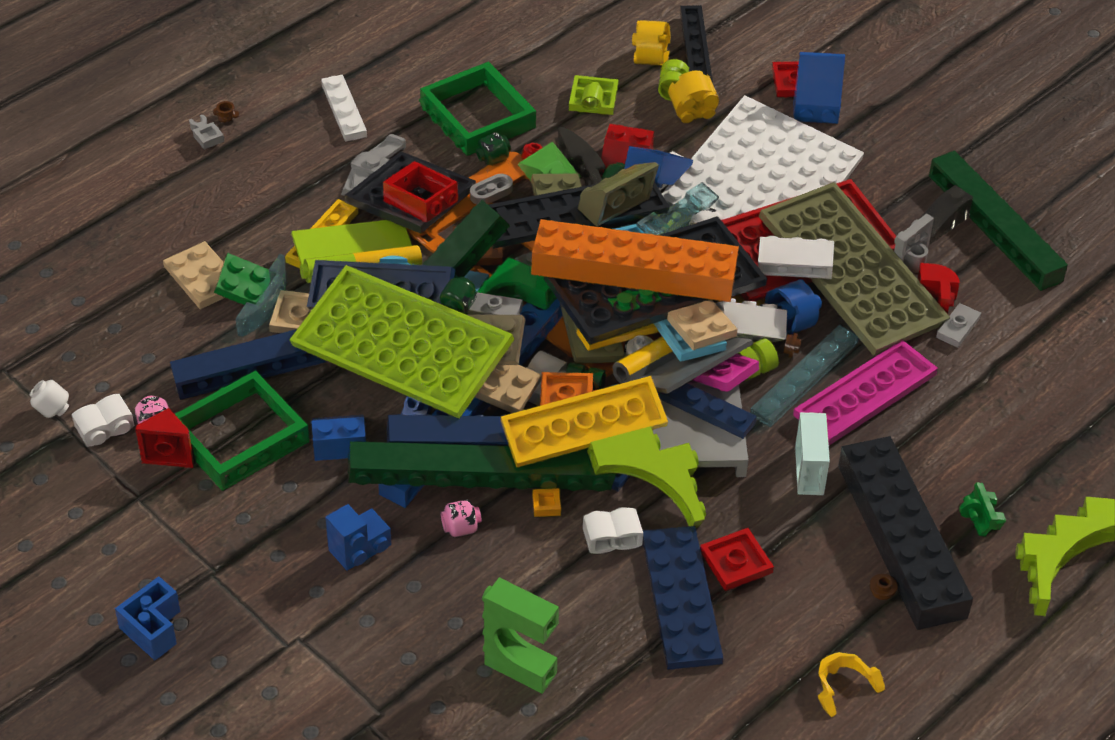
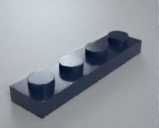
M688 383L668 394L657 392L660 400L742 439L745 438L756 423V415Z

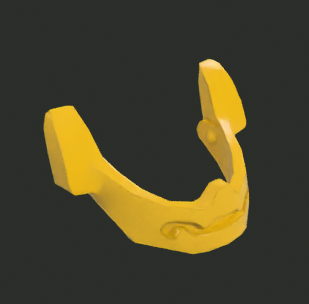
M838 652L822 659L818 674L823 691L818 695V699L823 709L830 717L837 714L832 698L834 691L826 680L829 673L836 674L840 667L854 669L865 676L874 690L879 693L885 690L880 670L876 667L869 668L855 654Z

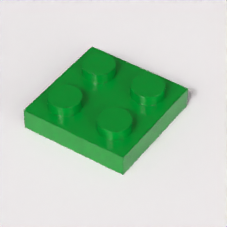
M227 253L214 293L260 311L273 271Z

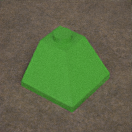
M553 142L518 164L530 181L532 174L578 173Z

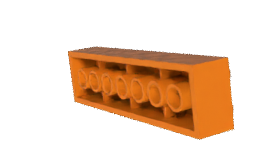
M541 219L532 250L531 275L731 302L739 246Z

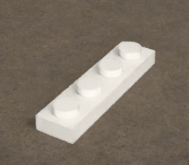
M338 75L321 79L323 90L345 142L367 137V130L344 76Z

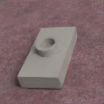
M477 293V298L467 313L468 315H520L523 308V300Z
M959 303L949 316L950 319L945 321L938 330L936 338L958 348L979 321L981 312Z

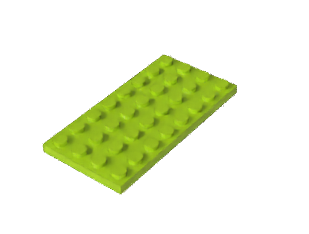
M345 265L290 338V342L294 347L459 419L514 341L513 334L347 265Z

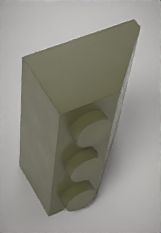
M656 162L635 164L627 169L620 170L610 178L603 179L592 187H587L580 195L578 210L595 226H599L650 198L659 165Z

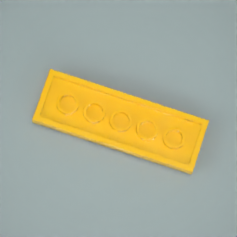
M651 376L501 416V423L516 468L589 448L590 443L593 441L650 426L654 430L665 427L668 424Z

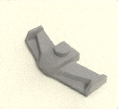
M390 134L382 143L369 152H362L357 155L351 162V171L341 195L345 196L346 193L388 162L391 156L400 150H404L406 148V140Z

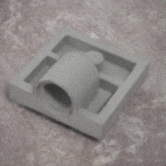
M927 213L919 220H914L911 226L904 232H899L894 240V252L913 273H918L920 263H926L928 246L934 218Z

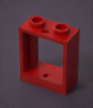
M414 161L383 181L384 202L427 223L458 201L457 181ZM419 186L434 195L424 200L410 192Z

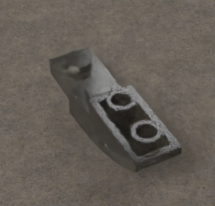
M558 127V137L555 138V144L581 176L580 179H584L585 186L600 183L606 168L602 159L580 136L564 127Z

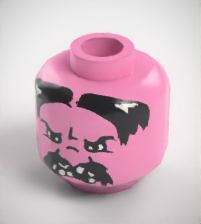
M156 396L143 398L135 407L138 424L169 408L166 401Z
M470 500L449 503L445 506L444 511L441 512L443 529L445 533L449 532L452 537L473 534L477 531V523L482 522L479 507H474Z

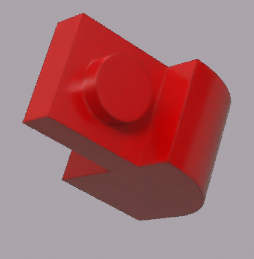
M920 263L917 279L933 298H937V303L948 314L949 307L954 306V300H956L960 280L957 274L943 265Z

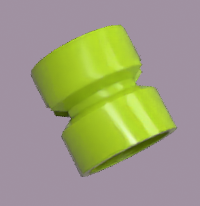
M671 59L662 65L658 92L665 100L671 101L668 94L671 83L674 82L675 84L679 81L680 75L689 72V67L686 63L678 59Z
M765 338L754 342L750 347L737 353L759 361V370L744 381L755 378L760 373L776 369L779 364L775 347Z

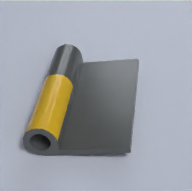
M660 337L615 362L612 368L613 374L620 384L651 376L657 392L668 394L753 345L752 339L734 337L725 340L727 342L725 351L680 362L665 339Z

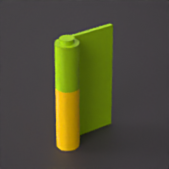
M388 220L291 232L301 263V278L306 279L307 283H311L315 260L379 263L380 259L386 256H401L406 258L407 262L411 265H422L420 247L418 245L412 246L406 227Z

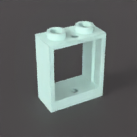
M800 412L795 443L798 494L824 495L830 463L826 413Z

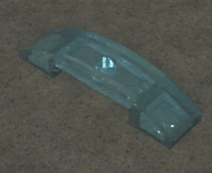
M701 182L688 190L682 200L670 206L668 212L658 215L653 212L638 221L636 226L645 234L661 235L688 226L693 214L710 208L718 200L719 196L705 183Z
M279 254L270 267V284L257 304L246 302L236 317L238 336L243 337L253 332L273 315L280 291H286L287 275L284 255Z

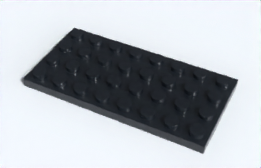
M718 216L660 235L739 246L732 297L766 286L767 277ZM544 276L545 282L589 345L665 320L670 311L711 300L675 294L671 297H666L661 292H658L659 297L662 298L661 301L656 302V297L652 295L653 302L643 304L638 300L640 297L638 293L636 303L640 308L633 310L634 305L631 302V309L623 312L616 308L618 301H615L612 306L608 298H617L618 294L626 290L639 291V289Z

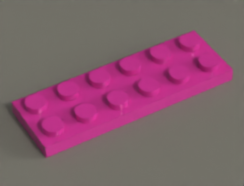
M901 341L796 407L793 416L799 420L800 412L826 413L828 445H831L936 376L938 368L905 341Z

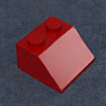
M609 124L604 139L599 174H603L610 164L618 162L625 164L629 146L653 149L654 131Z

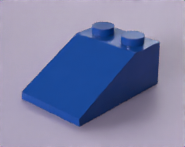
M800 52L793 100V118L799 122L838 124L845 54Z

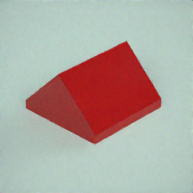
M169 408L136 426L135 430L142 463L187 468L194 467L189 430Z

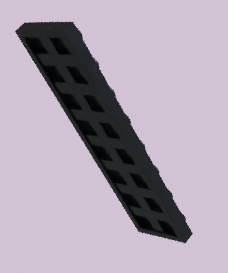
M655 181L648 200L599 226H595L578 210L582 191L596 184L489 204L510 225L493 244L492 248L534 241L541 219L604 227L668 214L670 207Z

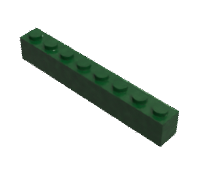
M954 150L932 159L929 177L1040 291L1064 282L1068 267L1065 260L980 177L964 158Z

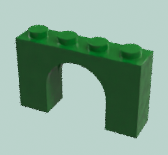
M509 257L502 265L497 267L495 273L488 280H485L477 293L522 299L544 310H547L557 299L545 282L544 276L531 275L532 266Z

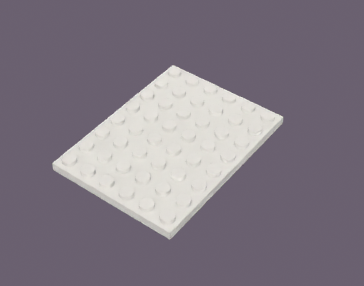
M744 95L691 158L693 164L673 185H669L662 195L670 210L688 219H691L693 214L708 208L716 209L727 219L802 195L833 182L846 181L861 162L864 152Z

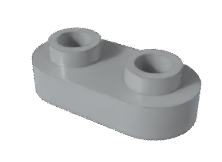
M496 174L471 186L470 200L477 205L481 200L489 204L503 198L512 192L513 180L506 174Z

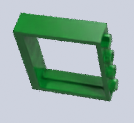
M489 61L420 88L419 102L421 103L422 110L431 116L432 121L442 128L444 134L447 137L449 136L455 146L460 148L466 156L476 153L478 141L485 136L497 132L510 139L536 128V110ZM484 84L513 115L468 133L440 101Z
M256 370L182 411L175 413L189 430L195 462L222 491L309 442L308 425ZM257 393L288 427L220 464L189 429Z

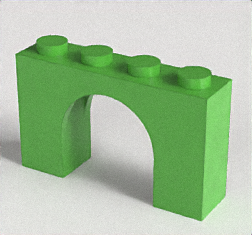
M499 577L493 586L486 588L482 597L484 602L482 615L484 629L482 634L484 635L483 652L485 665L543 694L557 674V657L528 643L516 631L544 644L559 624V606Z

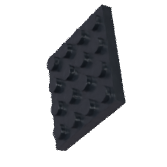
M401 151L346 193L345 203L421 234L469 195L470 188L476 184V180ZM414 161L457 181L458 201L427 223L384 202L383 181ZM419 186L410 192L424 200L434 195Z

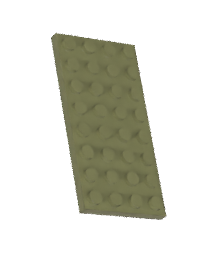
M835 182L761 210L759 218L773 235L778 238L791 239L799 237L808 240L826 239L834 241L832 279H810L873 356L884 352L901 341H909L941 327L945 321L950 319L949 315Z

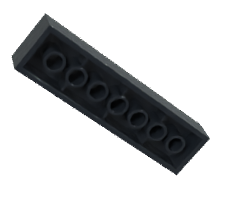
M891 436L842 446L838 464L839 470L891 577L897 582V590L916 629L921 630L968 619L973 597Z

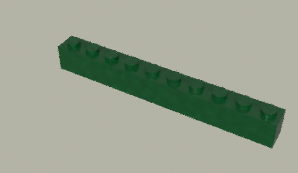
M350 441L348 451V483H357L359 485H435L438 487L463 486L466 488L490 487L493 489L501 487L517 489L559 488L571 491L595 490L602 492L612 489L616 474L602 473L595 475L587 452L588 449L578 450L517 468L509 446Z

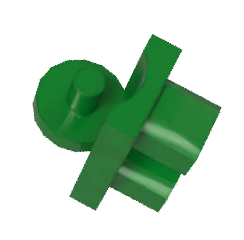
M976 482L973 492L963 498L964 502L960 505L959 512L962 517L971 518L979 536L986 537L991 529L1000 530L1005 524L1006 518L1003 512H995L994 507L997 505L995 492H987L983 483Z

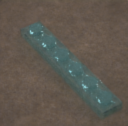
M838 325L753 405L750 413L756 415V419L771 427L858 344L859 338L857 335Z

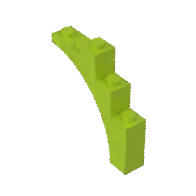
M1085 497L1083 507L1078 508L1077 516L1055 515L1052 525L1047 527V535L1024 533L1022 542L1017 543L1016 559L1020 560L1021 571H1028V582H1032L1029 592V603L1034 604V615L1046 616L1051 599V583L1066 563L1088 548L1105 542L1115 541V499Z

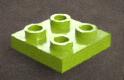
M575 75L569 101V111L613 115L618 90V79Z

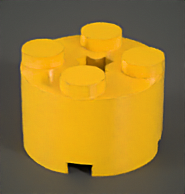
M637 21V33L632 35V45L636 46L634 64L663 65L669 59L670 51H667L671 39L669 23L664 21Z
M702 71L686 72L679 76V81L675 84L672 82L668 89V94L677 116L683 123H690L693 119L702 117L709 119L715 115V109L719 104V97L708 74L706 76Z

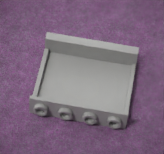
M688 383L742 409L739 384L726 392L702 383ZM660 400L668 424L665 427L652 430L653 434H657L661 444L659 450L689 443L691 449L695 450L698 455V467H735L736 477H746L748 467L746 437L742 439Z

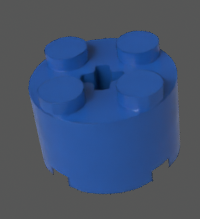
M802 279L769 291L765 297V304H775L777 309L787 310L786 335H792L810 328L818 321L819 308L822 306V301Z

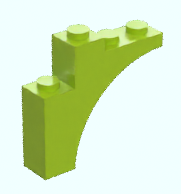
M651 426L590 443L587 452L595 475L620 473L643 479L662 490L674 501L684 515L688 526H695L696 528L701 526L706 517V510L703 502H699L696 495L698 490L694 477H690L696 471L699 459L696 451L691 449L689 443L659 450L661 448L660 440L657 434H653Z

